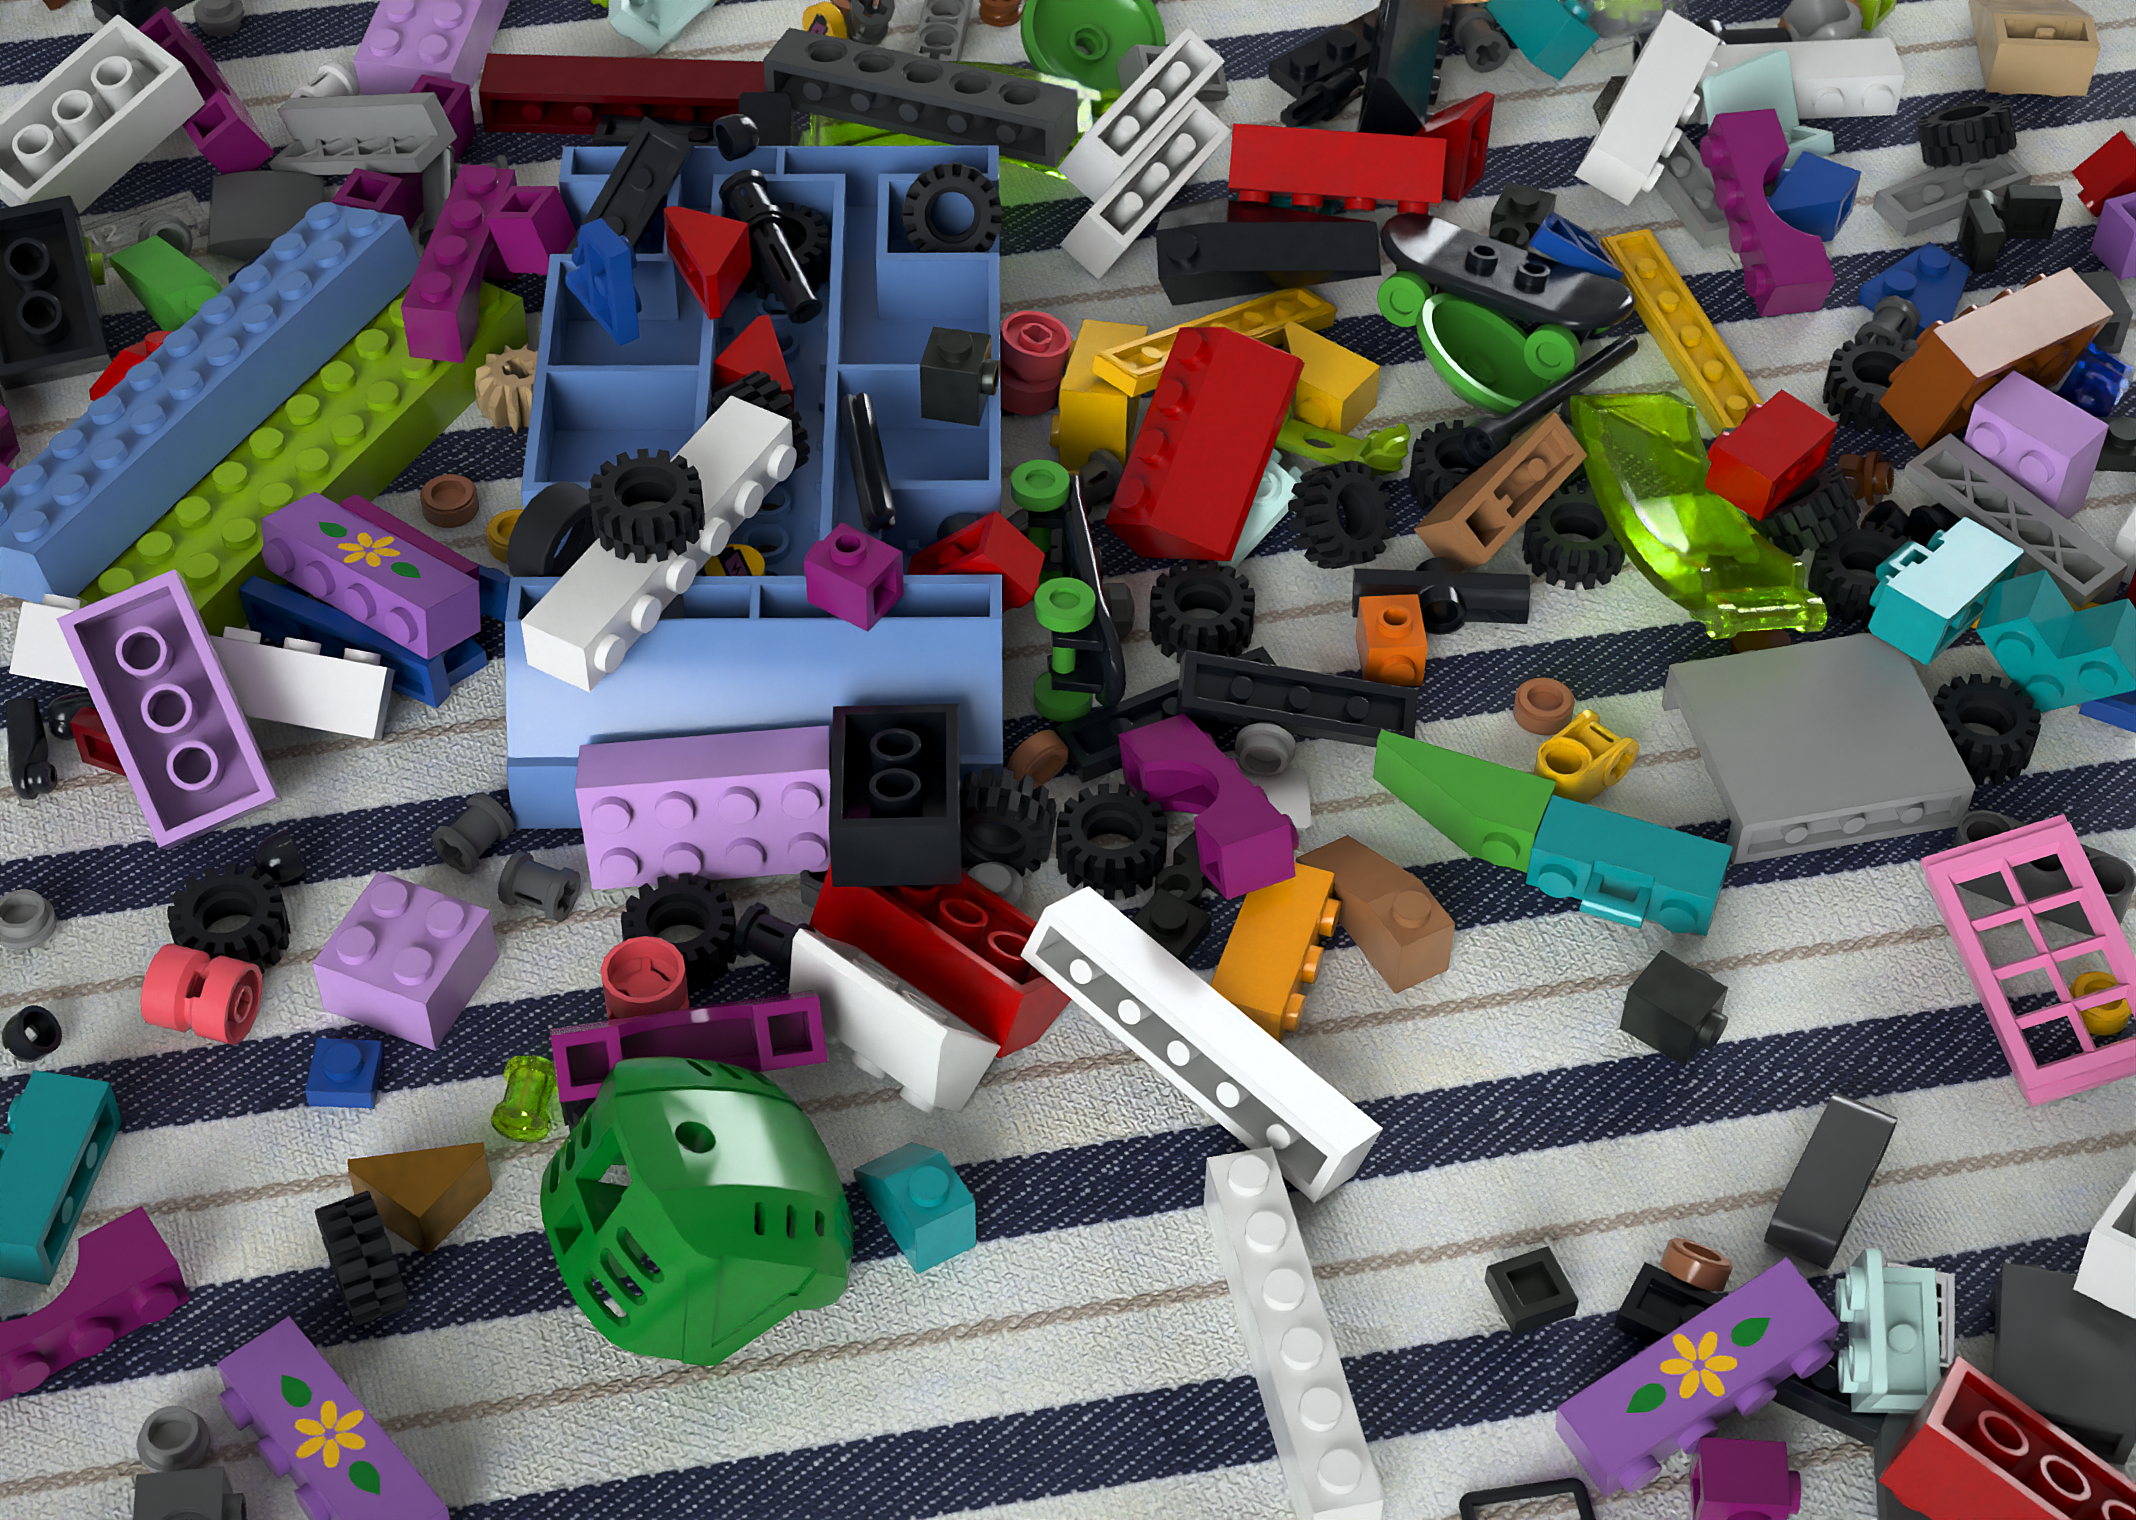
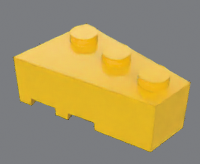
M1084 319L1077 340H1071L1066 361V373L1061 378L1058 409L1060 414L1053 415L1050 430V447L1059 448V464L1067 472L1078 469L1087 463L1089 455L1100 448L1113 454L1125 470L1129 459L1141 394L1130 397L1090 370L1095 353L1148 336V326Z

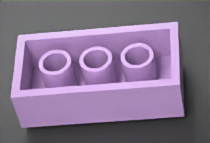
M380 0L353 60L361 95L409 93L422 74L469 84L471 94L510 0Z
M175 569L57 618L159 848L170 850L283 801L184 578Z
M829 725L580 745L575 791L592 889L642 886L645 883L658 885L657 878L668 875L670 884L679 883V874H690L691 882H696L700 876L709 880L796 874L803 872V870H810V872L828 871L831 862L829 802L832 749Z

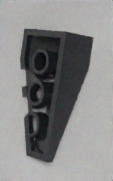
M1215 198L1165 206L1156 228L1158 279L1172 306L1382 275L1379 231L1377 222Z

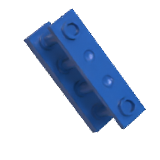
M477 564L479 565L480 619L485 614L505 622L510 576L505 575L496 568H487ZM252 575L238 589L251 631L259 632L262 636L284 644L285 637L320 643V655L343 659L345 648L380 654L379 666L395 670L392 690L435 708H438L451 694L443 658L453 647L427 660L328 603L323 604L307 597L310 594L309 592L291 582H288L286 585H277Z

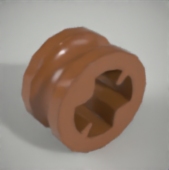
M979 0L980 19L990 26L1008 27L1021 20L1022 0Z

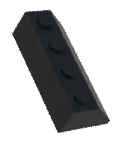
M1380 0L1356 132L1414 136L1435 115V112L1427 111L1428 105H1435L1440 88L1441 76L1434 75L1433 72L1434 69L1440 70L1443 63L1447 41L1439 39V35H1446L1451 19L1452 5L1445 4V0Z

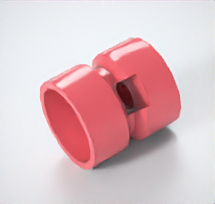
M1020 311L1009 315L1003 321L1000 332L1001 407L1005 410L1020 415H1039L1048 412L1055 405L1063 375L1062 371L1065 367L1072 339L1069 329L1057 318L1038 311Z
M636 937L627 939L614 946L604 957L600 971L608 1020L690 1008L683 955L673 944L656 937Z
M169 943L161 947L147 969L140 1001L142 1016L145 1022L151 1025L183 1033L193 1028L197 1036L236 1045L247 1036L256 1019L262 996V973L259 966L253 963L224 956H218L211 960L208 953Z

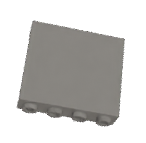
M1872 632L1856 633L1851 636L1814 642L1806 641L1795 645L1758 651L1750 650L1739 654L1702 660L1694 659L1669 666L1661 705L1664 711L1681 710L1727 811L1731 825L1726 845L1733 846L1730 856L1733 865L1958 827L1960 820L1968 812L1976 786L1913 664L1906 653L1875 636Z

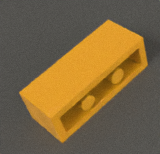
M1294 862L1296 877L1246 894L1210 984L1214 990L1280 1044L1286 1030L1296 1033L1299 1028L1306 1003V996L1300 994L1304 982L1314 985L1317 980L1324 955V948L1318 945L1322 935L1333 936L1342 905L1341 901L1332 899L1335 873Z

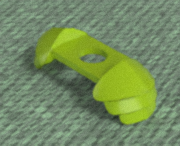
M1289 404L1274 444L1276 448L1330 465L1350 460L1358 461V465L1366 464L1372 468L1370 476H1384L1403 469L1401 460L1408 455L1407 444L1411 436L1409 425L1399 423L1397 427H1388L1382 432L1372 430L1362 441L1292 419L1293 409L1292 405ZM1305 440H1321L1330 444L1332 448L1314 447L1305 442Z

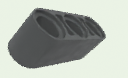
M1975 810L1965 814L1960 820L1951 849L2029 824L1996 812ZM2081 844L2119 925H2121L2136 887L2135 872L2126 861ZM2057 853L2012 867L2028 902L2073 888ZM2000 871L1957 884L1966 890L2011 907L2016 906ZM2080 901L2035 914L2038 917L2078 932L2096 936Z
M1835 1091L1775 1209L1764 1242L1828 1270L1880 1165L1898 1118Z

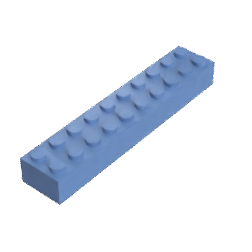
M321 202L311 207L301 221L286 234L276 238L271 243V247L254 263L240 270L235 280L217 296L204 302L199 312L179 330L167 335L163 340V344L142 363L130 368L123 380L105 396L93 401L89 405L88 411L67 430L55 435L49 442L48 447L26 466L16 470L11 475L10 480L0 488V593L42 604L44 593L74 599L411 283L420 260L403 216L376 212L371 209L364 210L336 205L332 202Z

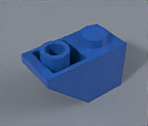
M1803 151L1791 169L1787 167L1782 169L1775 183L1772 196L1765 197L1774 213L1789 226L1808 234L1820 236L1822 242L1832 241L1852 213L1861 171Z

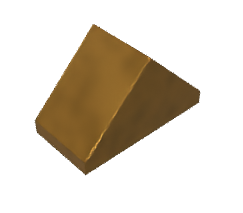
M484 1142L348 1159V1173L354 1195L369 1191L383 1225L427 1255L492 1191Z

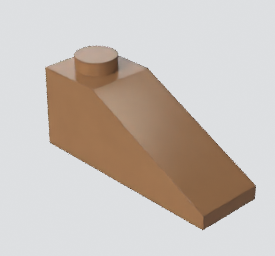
M1548 413L1451 490L1414 530L1436 558L1453 559L1460 563L1464 569L1484 565L1588 455L1557 413Z
M1349 835L1296 857V863L1335 873L1332 899L1342 902L1338 921L1395 994L1448 970L1455 922L1419 878Z

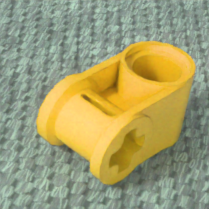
M1586 709L1579 713L1563 730L1542 743L1538 749L1533 775L1556 781L1555 796L1586 804L1607 787L1618 783L1627 774L1639 753V743L1631 737L1622 739L1600 724V717L1591 709Z

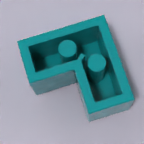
M2046 569L1994 583L1976 631L2010 680L2021 687L2019 692L2021 696L2029 694L2035 702L2032 709H2039L2040 713L2136 690V609L2129 598L2075 612Z

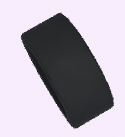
M560 481L547 486L530 500L518 517L509 538L507 561L510 574L513 577H562L597 540L593 531L589 491L576 483ZM572 527L565 545L554 558L561 540Z

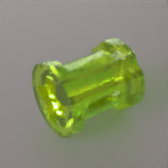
M536 1055L514 1056L506 1063L503 1077L507 1082L503 1101L497 1104L492 1112L491 1124L499 1134L507 1139L526 1143L537 1142L547 1137L551 1126L550 1116L547 1114L551 1096L558 1092L555 1065L548 1059Z

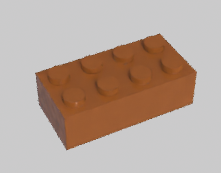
M2070 267L2048 277L2041 273L2016 292L2006 289L1998 294L1989 304L1981 308L1977 304H1973L1962 311L1954 320L1946 324L1942 320H1938L1927 327L1915 342L1919 347L1915 354L1902 362L1889 376L1892 385L1878 403L1920 449L1924 450L1948 434L1955 435L1967 429L1974 403L2013 370L2046 389L2056 386L2114 313Z

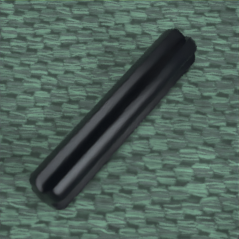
M864 392L856 396L847 394L840 401L842 408L841 416L863 526L870 532H875L879 529L888 531L896 523L894 516L895 507L872 398Z

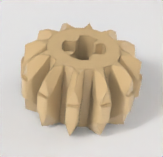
M526 343L521 349L513 350L505 345L502 355L486 354L485 365L476 369L477 405L482 412V417L492 420L495 429L510 425L515 434H517L523 427H529L538 350L533 351L529 343Z

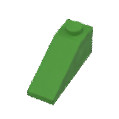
M157 235L109 257L110 265L163 331L174 332L179 330L199 312L204 302L214 298L223 290L211 273Z
M1381 730L1377 738L1373 778L1470 856L1489 861L1497 866L1509 867L1528 873L1532 846L1551 796L1555 793L1556 781L1385 730Z

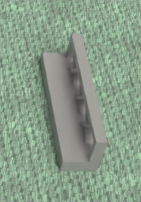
M435 92L290 98L277 111L293 141L271 160L269 165L273 171H287L309 175L351 174L354 168L376 173L422 172L457 138V135Z
M1948 434L1906 463L1903 472L1904 477L1962 519L1965 516L2024 549L2025 552L2020 563L2033 573L2046 569L2062 594L2079 608L2089 601L2101 605L2113 601L2129 564L1952 434ZM1974 498L1979 500L1982 508L1974 503Z

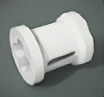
M326 62L318 69L317 77L308 85L298 86L290 98L357 96L358 86L354 77L346 68L335 62Z

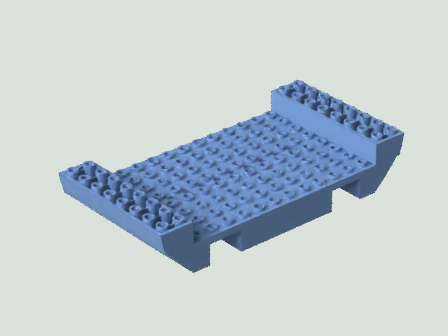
M999 145L757 146L746 157L731 162L723 158L717 146H695V149L634 251L637 258V267L632 269L633 281L642 303V311L637 313L640 338L622 346H619L567 287L566 275L580 268V266L576 267L571 259L572 254H550L521 486L524 509L530 500L544 488L560 481L576 483L589 491V488H591L590 480L594 473L601 475L600 466L607 460L617 466L616 455L627 452L631 460L638 458L637 449H648L649 457L656 458L658 450L661 449L669 451L671 460L712 416L711 410L715 409L711 405V398L714 397L715 393L713 361L757 316L769 314L779 346L788 349L782 352L794 389V412L799 411L803 419L799 422V425L807 430L809 438L805 442L810 446V454L807 455L809 458L808 462L793 470L786 480L779 481L763 498L761 505L772 503L781 507L773 511L758 510L751 518H745L729 536L726 544H743L754 549L760 545L767 544L779 547L770 553H760L765 562V576H705L704 564L695 574L689 589L683 594H678L661 612L655 627L650 632L643 633L625 653L620 666L614 672L607 673L591 692H587L527 664L521 621L562 577H510L505 616L507 777L514 829L582 828L575 791L580 745L828 725L832 745L833 706L959 703L961 781L963 782L964 774L971 771L980 779L982 769L993 768L995 776H1003L1002 574L906 575L912 555L938 542V528L948 517L958 514H977L979 520L996 510L1001 514L1000 375L997 391L994 396H988L979 426L921 418L920 363L933 326L991 335V359L1000 361L999 235L996 236L992 247L984 253H919L916 246L907 237V232L903 225V205L910 186L922 172H926L933 168V166L941 163H962V165L972 166L980 170V173L988 177L993 183L999 195ZM563 147L559 176L560 195L576 232L579 230L626 147ZM750 169L760 171L767 180L768 188L766 192L771 202H775V205L780 209L784 208V202L794 203V211L796 212L802 206H806L811 209V217L819 214L823 218V225L828 227L830 271H828V278L825 283L819 282V289L814 292L822 303L823 308L817 317L806 323H792L787 314H770V312L776 310L787 311L782 302H775V294L769 293L767 299L762 300L757 298L756 289L750 294L743 291L741 283L722 316L710 320L668 254L663 209L670 206H678L736 220L732 209L726 208L719 198L718 192L727 178L737 172ZM742 188V189H741L742 195H743V196L748 195L746 189H745V188ZM948 192L942 194L934 201L931 207V220L940 232L947 235H958L965 232L971 226L974 220V208L966 196L957 192ZM864 392L872 398L895 507L894 516L896 523L888 531L879 529L875 532H870L863 526L841 416L842 408L840 401L847 394L856 396ZM841 522L902 551L904 595L869 632L809 603L807 600L806 573L803 568L805 557L815 542L824 540ZM572 527L561 540L554 558L565 545Z

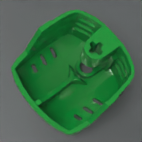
M663 1056L637 1057L622 1060L615 1064L602 1082L596 1100L581 1117L579 1124L568 1135L563 1146L555 1153L542 1175L540 1190L542 1221L562 1278L577 1305L596 1329L611 1343L626 1351L644 1356L681 1360L684 1364L716 1366L794 1311L819 1309L836 1303L848 1286L854 1249L853 1233L856 1229L835 1165L809 1117L780 1086L760 1072L736 1065L691 1058ZM679 1143H681V1144H683L684 1146L688 1147L691 1151L685 1149V1148H684L683 1146H681ZM611 1165H626L632 1178L629 1186L599 1182V1180ZM755 1213L759 1216L758 1234L754 1230ZM787 1217L790 1220L789 1236L786 1232ZM646 1254L660 1268L658 1273H651L641 1263ZM629 1275L643 1290V1294L634 1295L619 1278H625ZM592 1279L600 1281L616 1303L627 1313L626 1316L618 1317L597 1294L592 1284Z

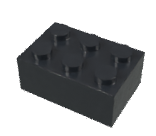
M68 195L0 209V384L6 391L106 370L113 362V357L79 213L71 196Z
M959 703L833 706L829 802L832 887L867 888L873 886L962 884Z

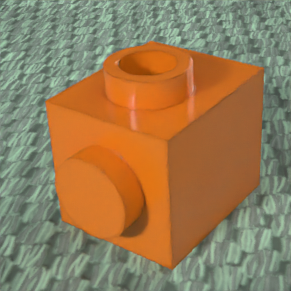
M1418 594L1360 597L1355 638L1363 680L1401 687L1423 686L1428 644Z

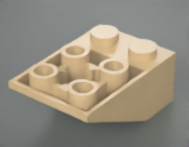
M1968 0L1986 92L2004 95L2016 93L2042 94L2054 97L2087 95L2100 51L2094 19L2090 14L2069 0Z

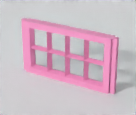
M2065 815L2055 816L1921 858L1920 865L1925 873L1924 878L2024 1099H2027L2030 1108L2136 1075V1036L2096 1048L2080 1014V1011L2126 998L2136 1019V959L2076 833ZM2057 853L2073 888L2028 902L2012 867ZM2000 871L2016 906L1971 920L1956 884ZM2080 901L2096 936L2050 950L2035 918V914ZM2023 919L2038 954L1993 968L1977 932ZM2102 949L2117 979L2118 985L2073 999L2057 963ZM2045 967L2061 1003L2015 1017L1999 981ZM2068 1016L2084 1052L2038 1066L2022 1029Z

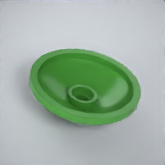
M1026 0L1021 14L1020 33L1022 44L1035 71L1046 83L1077 89L1078 102L1089 105H1113L1122 96L1117 63L1133 45L1166 47L1164 26L1151 0ZM1077 46L1084 47L1089 55L1082 53Z
M1439 293L1431 296L1420 308L1416 318V325L1423 352L1441 381L1457 397L1484 411L1504 416L1556 381L1543 379L1530 370L1523 354L1524 344L1529 335L1499 311L1449 293Z

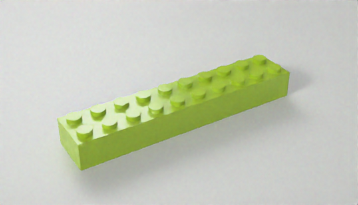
M482 281L479 300V328L465 362L458 363L410 357L401 310L402 302L409 288L407 286L76 596L77 600H81L80 609L175 569L184 578L209 635L223 638L225 626L239 629L244 628L248 624V620L238 589L252 575L277 585H286L289 582L265 568V561L262 555L263 535L261 518L313 492H317L340 506L342 500L354 494L372 502L476 400V369L485 365L486 354L502 355L505 345L513 350L521 349L526 343H529L523 298Z

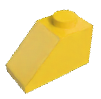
M1291 320L1284 326L1282 351L1299 357L1305 363L1290 402L1294 419L1315 425L1321 429L1324 428L1347 435L1376 407L1380 365Z

